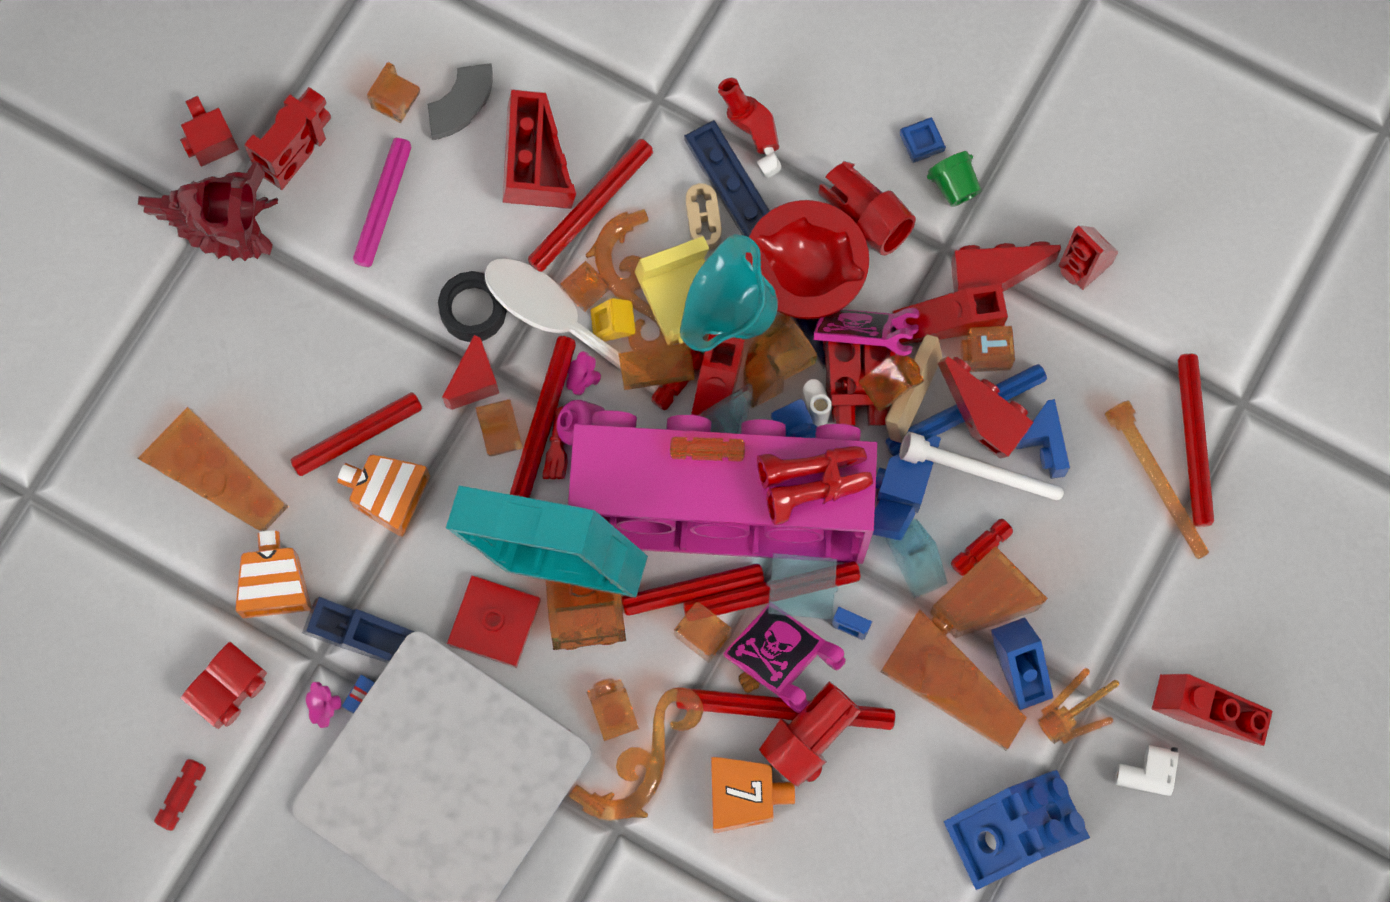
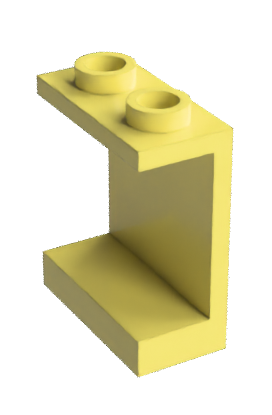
M704 236L639 259L634 271L668 347L680 343V346L686 345L680 337V326L688 291L695 275L704 264V258L709 250Z

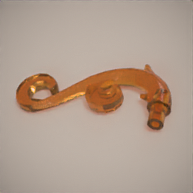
M645 209L630 214L626 211L610 219L603 226L595 243L585 255L586 258L595 256V264L600 277L617 298L631 301L634 309L657 324L659 336L655 340L648 341L641 336V329L646 324L643 319H638L635 322V333L628 336L629 345L635 353L642 357H654L664 352L668 345L650 305L634 293V291L641 289L634 271L639 259L642 258L631 255L621 261L619 265L620 272L627 271L630 273L629 277L625 279L616 273L612 263V252L615 243L619 240L620 244H623L626 234L634 231L633 227L649 222Z
M677 687L666 691L661 696L655 708L653 718L651 753L640 747H630L617 758L616 769L618 775L625 781L633 782L639 779L635 772L637 765H642L646 768L645 778L637 790L622 799H612L615 795L612 792L604 796H600L596 792L591 794L577 784L569 797L583 806L582 811L595 818L608 821L648 817V813L643 811L642 808L655 795L662 780L665 767V711L668 705L674 701L683 703L687 709L686 716L680 721H671L670 727L677 731H685L696 727L702 719L703 703L694 691L684 687Z

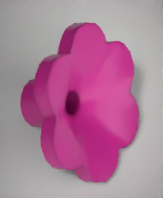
M581 351L576 360L570 363L566 387L568 390L573 391L575 395H582L586 387H589L591 384L597 385L601 379L600 372L594 370L596 360L594 357L589 356L588 352Z
M313 682L310 686V692L306 695V705L309 708V719L312 724H318L320 728H327L330 718L334 715V710L341 708L340 697L338 695L331 696L329 687L322 686L320 682Z

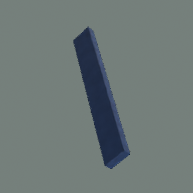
M713 120L684 135V140L741 235L749 237L755 225L770 210L717 123ZM792 317L823 369L826 368L823 341L814 340V332L820 318L799 319Z

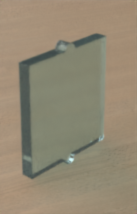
M773 553L771 580L767 581V586L770 587L768 614L832 619L834 593L838 591V587L835 585L837 559Z

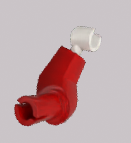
M736 78L724 79L718 85V93L728 106L727 117L732 124L752 136L759 154L767 155L758 160L757 163L766 178H769L778 173L782 167L774 153L780 147L774 117L755 98L744 94Z

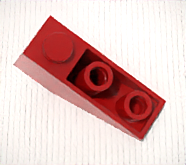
M1078 225L1072 233L1058 266L1061 268L1063 277L1072 285L1077 284L1084 290L1113 264L1118 251L1094 227Z
M1038 241L1023 247H1015V244L1003 243L996 245L994 248L980 249V246L977 245L963 246L959 250L954 251L951 261L954 292L966 288L999 283L1002 284L1004 292L1056 262L1061 251V244L1050 245V242Z
M1001 283L966 288L892 311V314L906 308H915L919 311L918 318L908 317L905 319L909 325H918V331L913 334L912 339H899L901 345L920 343L926 335L938 337L940 340L1001 331L1008 318Z
M709 334L708 341L713 339L718 334ZM732 337L704 353L691 415L709 419L711 421V432L725 433L744 354L745 340Z
M949 356L941 359L938 362V366L972 438L998 458L1009 457L1034 423L1027 417L1028 411L1019 403L1013 400L1008 403L999 396L1000 390L992 382L984 378L980 381L970 373L971 367L962 359L955 356L953 359Z
M1160 674L1152 705V710L1177 721L1260 746L1265 745L1273 712L1266 707L1190 674Z

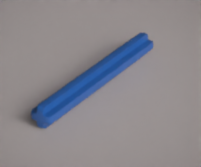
M1037 364L995 386L1000 390L998 395L1007 401L1045 382L1047 375L1043 367ZM956 404L911 426L908 432L922 435L926 440L965 421ZM890 437L887 438L885 443L892 456L899 454L902 443L890 440Z

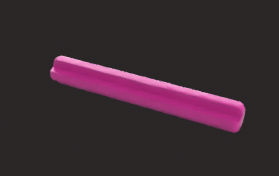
M396 137L390 146L353 255L354 263L359 266L369 268L373 264L412 148L410 142L406 139Z

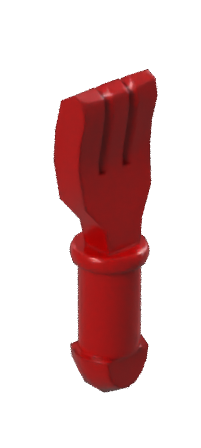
M564 406L558 407L553 415L552 437L549 439L551 446L546 453L542 473L543 479H564L568 465V455L564 451L566 443L561 440L557 431V419Z

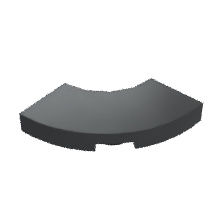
M492 63L457 68V79L451 91L442 99L427 104L432 140L448 137L464 129L471 123V120L479 113L481 108L486 105L493 83Z

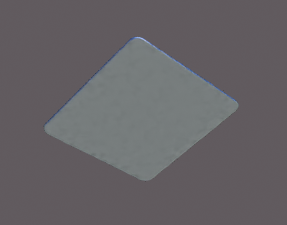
M413 632L402 642L293 802L292 811L297 820L416 902H495L591 758V749L584 740L427 634Z

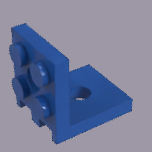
M1057 770L1008 787L943 821L975 890L981 889L1038 860L1090 838L1085 828L1084 819L1077 812L1069 795L1068 787L1064 780L1061 779ZM987 831L995 837V850L990 848L986 842L985 835Z

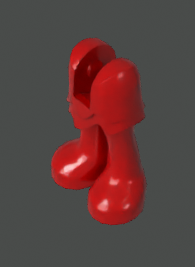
M858 446L827 449L824 454L798 459H780L772 454L757 456V468L763 488H769L766 500L772 523L779 525L787 522L793 508L803 503L823 499L822 504L831 500L834 502L841 497L861 492L873 484L871 472H861L841 477L839 472L841 468L866 461L867 454L865 449ZM824 472L819 481L774 487L790 479Z

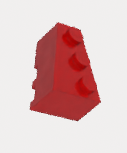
M511 89L507 106L502 203L572 209L576 191L574 184L571 183L566 157L562 153L557 136V127L546 93Z

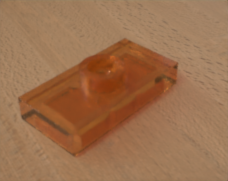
M685 343L618 353L624 390L695 380L690 347Z

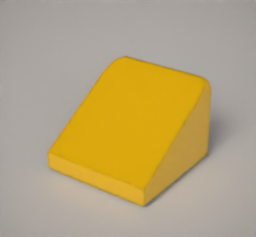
M610 298L590 310L593 334L604 342L627 337L635 333L631 301Z

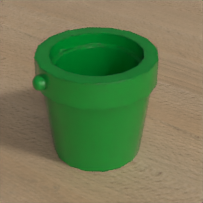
M967 151L956 153L935 164L927 171V179L935 182L951 207L963 204L982 192L971 164L973 155Z

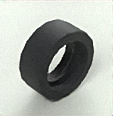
M476 271L459 273L449 279L440 291L438 308L442 323L447 331L457 339L471 342L473 336L476 335L482 341H485L495 335L504 324L507 309L490 292L485 281V273ZM466 289H482L490 295L493 301L492 314L488 320L472 326L464 325L457 321L452 313V303L456 295Z

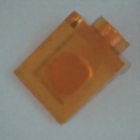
M897 354L887 358L860 380L859 383L878 411H882L911 388L922 384L924 379L914 359L907 355Z
M613 678L601 680L593 685V689L587 691L604 741L639 729L626 688L621 679L616 681Z

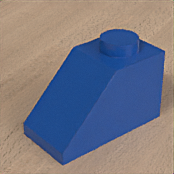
M934 435L926 439V441L930 442V446L939 447L941 437ZM899 454L889 458L887 468L879 467L877 472L876 489L880 490L877 501L882 499L912 505L914 511L918 513L934 462L925 460L924 462L918 461L914 464L901 460Z
M1024 617L991 629L997 659L1018 709L1023 710L1054 698L1042 641L1027 619Z

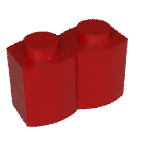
M228 642L212 659L206 669L190 684L180 699L217 729L223 725L228 727L240 715L241 709L239 706L248 696L251 699L254 698L266 684L264 677L267 672L232 642Z

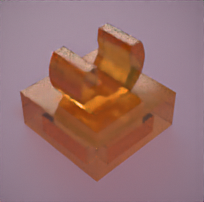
M587 261L582 263L560 283V287L584 312L610 290V284Z

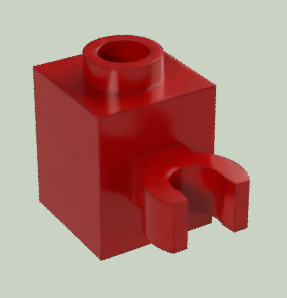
M198 96L185 101L193 119L181 124L186 137L181 138L180 141L189 158L196 156L202 167L239 150L219 108L206 113Z

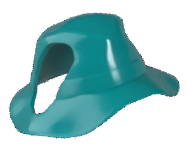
M738 234L727 237L708 257L695 275L687 294L680 326L681 339L693 350L709 351L732 337L750 339L759 336L774 322L778 309V299L773 286L762 275L760 249L751 238ZM746 252L752 254L753 265L746 260ZM705 334H718L710 341L703 339Z

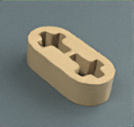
M698 183L690 187L686 193V212L690 239L694 240L702 237L703 235L697 234H700L702 231L701 222H707L709 232H715L711 234L709 240H706L709 247L708 251L715 249L721 241L722 228L717 195L711 186ZM697 195H703L704 199L708 200L706 201V212L700 213L699 204L695 202Z

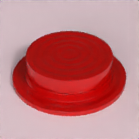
M799 200L785 203L764 215L755 225L749 236L760 249L761 272L775 290L778 299L777 312L786 316L799 319H816L832 315L849 305L859 294L866 281L869 269V250L866 239L859 226L849 215L830 204L814 200ZM746 252V260L753 265L752 254Z

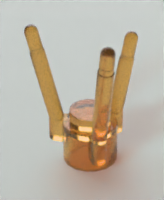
M1084 668L1051 704L1041 710L1043 716L1038 718L1037 721L1047 738L1053 744L1059 740L1066 744L1075 737L1112 724L1113 718L1107 717L1072 730V727L1077 725L1074 717L1117 688L1120 684L1119 681L1113 680L1070 710L1065 706L1058 709L1089 675L1090 670Z

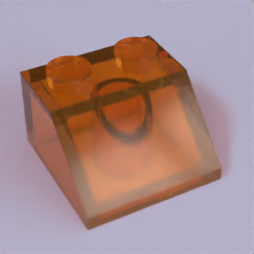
M546 580L547 609L553 650H574L584 646L612 645L616 642L626 641L620 594Z

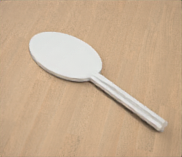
M496 259L488 264L485 270L486 284L497 301L514 316L544 331L553 333L569 331L652 394L660 387L661 383L578 323V313L572 299L559 284L545 273L537 271L526 263L512 259Z

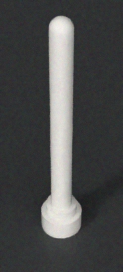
M908 432L900 447L899 457L907 462L916 464L918 461L924 462L929 460L1053 500H1060L1064 495L1063 489L1059 486L930 446V442L926 441L924 436Z

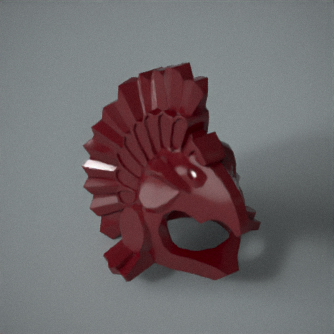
M256 161L253 162L246 173L232 172L220 178L211 176L198 182L192 181L190 184L180 186L178 190L171 191L170 195H162V197H138V205L144 207V213L154 215L158 220L168 221L169 226L177 228L178 237L186 238L192 247H200L205 254L214 253L218 259L223 256H229L232 261L237 258L246 261L252 257L258 259L262 253L268 255L271 253L273 244L261 233L255 216L262 210L278 204V198L268 200L267 197H262L258 200L256 199V192L265 176L262 164Z

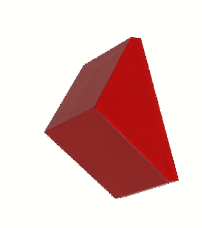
M476 335L473 336L442 396L445 406L451 410L500 394L482 340Z

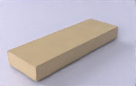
M931 335L924 337L885 418L890 440L902 443L938 368V362L943 358L938 337Z

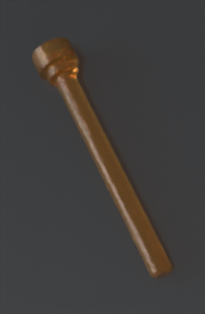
M1127 400L1116 405L1104 414L1110 426H1115L1118 431L1122 430L1196 559L1207 556L1209 550L1134 424L1137 421L1134 416L1136 411L1131 402Z

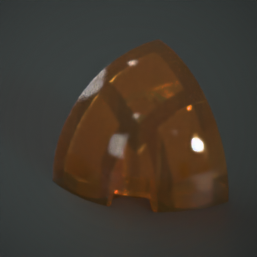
M784 314L776 316L771 326L763 334L756 336L748 349L743 370V383L751 408L783 393L785 379L816 364L817 353L797 324Z

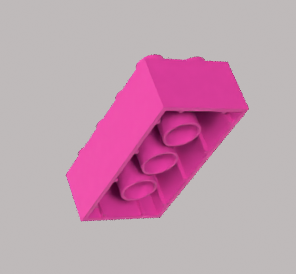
M613 410L593 413L592 425L574 424L568 505L595 510L642 551L839 563L855 561L857 564L864 563L874 531L877 442L860 441L861 430L855 426L825 424L816 428L815 438L785 437V424L773 420L754 419L742 422L741 434L711 432V421L704 417L675 415L667 418L666 429L636 428L637 417L635 415ZM858 446L865 449L867 454L866 461L841 468L839 472L841 477L861 472H871L873 484L861 492L841 497L834 502L831 500L822 504L823 499L803 503L793 508L787 522L779 525L772 523L766 500L769 488L765 489L761 484L757 468V456L772 454L780 459H798L824 454L827 449ZM824 472L790 479L774 487L819 481Z

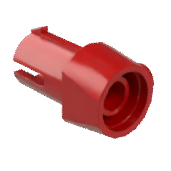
M843 161L825 176L834 186L829 189L826 185L820 184L819 196L830 205L845 212L855 221L861 229L868 247L883 256L891 254L910 235L914 228L916 217L893 191H880L853 168L854 163Z
M829 681L790 724L781 718L761 745L759 751L776 770L794 785L799 786L805 780L812 782L820 776L822 766L827 763L821 754L859 715L861 709L843 691Z

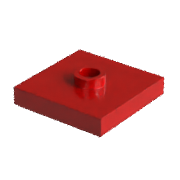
M471 575L447 645L517 668L541 598Z

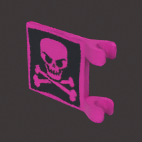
M906 308L891 314L842 309L832 315L819 319L814 332V340L886 346L896 354L906 356L912 352V346L901 345L899 339L913 338V334L918 331V325H909L905 319L908 317L918 318L919 311L915 308ZM892 326H894L895 328L898 329V330H896V331L890 333V332H891V329H892Z
M772 602L762 610L723 653L725 658L778 695L797 713H800L808 702L806 700V693L799 687L792 685V683L818 655L834 670L841 669L846 662L844 658L845 653L842 648L824 640Z

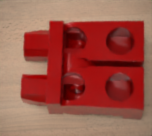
M310 87L307 88L299 99L289 95L284 101L285 107L278 111L275 123L261 139L252 135L244 144L251 164L254 161L262 164L263 171H265L264 179L280 190L285 188L310 157L315 144L320 147L326 140L323 128L331 119V115L324 108L327 104L326 99Z
M823 341L826 363V392L831 400L834 424L855 426V407H867L868 426H885V418L896 398V353L886 346Z

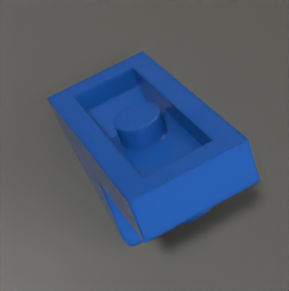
M798 399L771 413V420L786 425L785 437L815 438L818 426L813 423L804 400Z
M1052 399L1045 403L1033 420L1034 423L1016 446V449L1043 445L1044 448H1040L1041 464L1043 469H1049L1050 479L1065 477L1070 469L1055 399Z

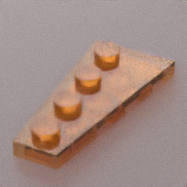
M189 407L137 458L261 532L266 531L289 507Z
M919 609L882 668L881 673L1007 751L1027 717Z

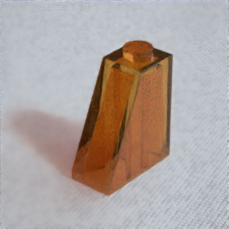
M995 546L933 605L930 613L934 617L931 620L943 634L947 635L950 633L954 638H958L1038 611L1048 598Z

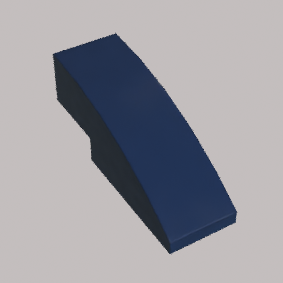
M318 597L314 600L302 634L389 663L405 638L415 631L361 610H352Z

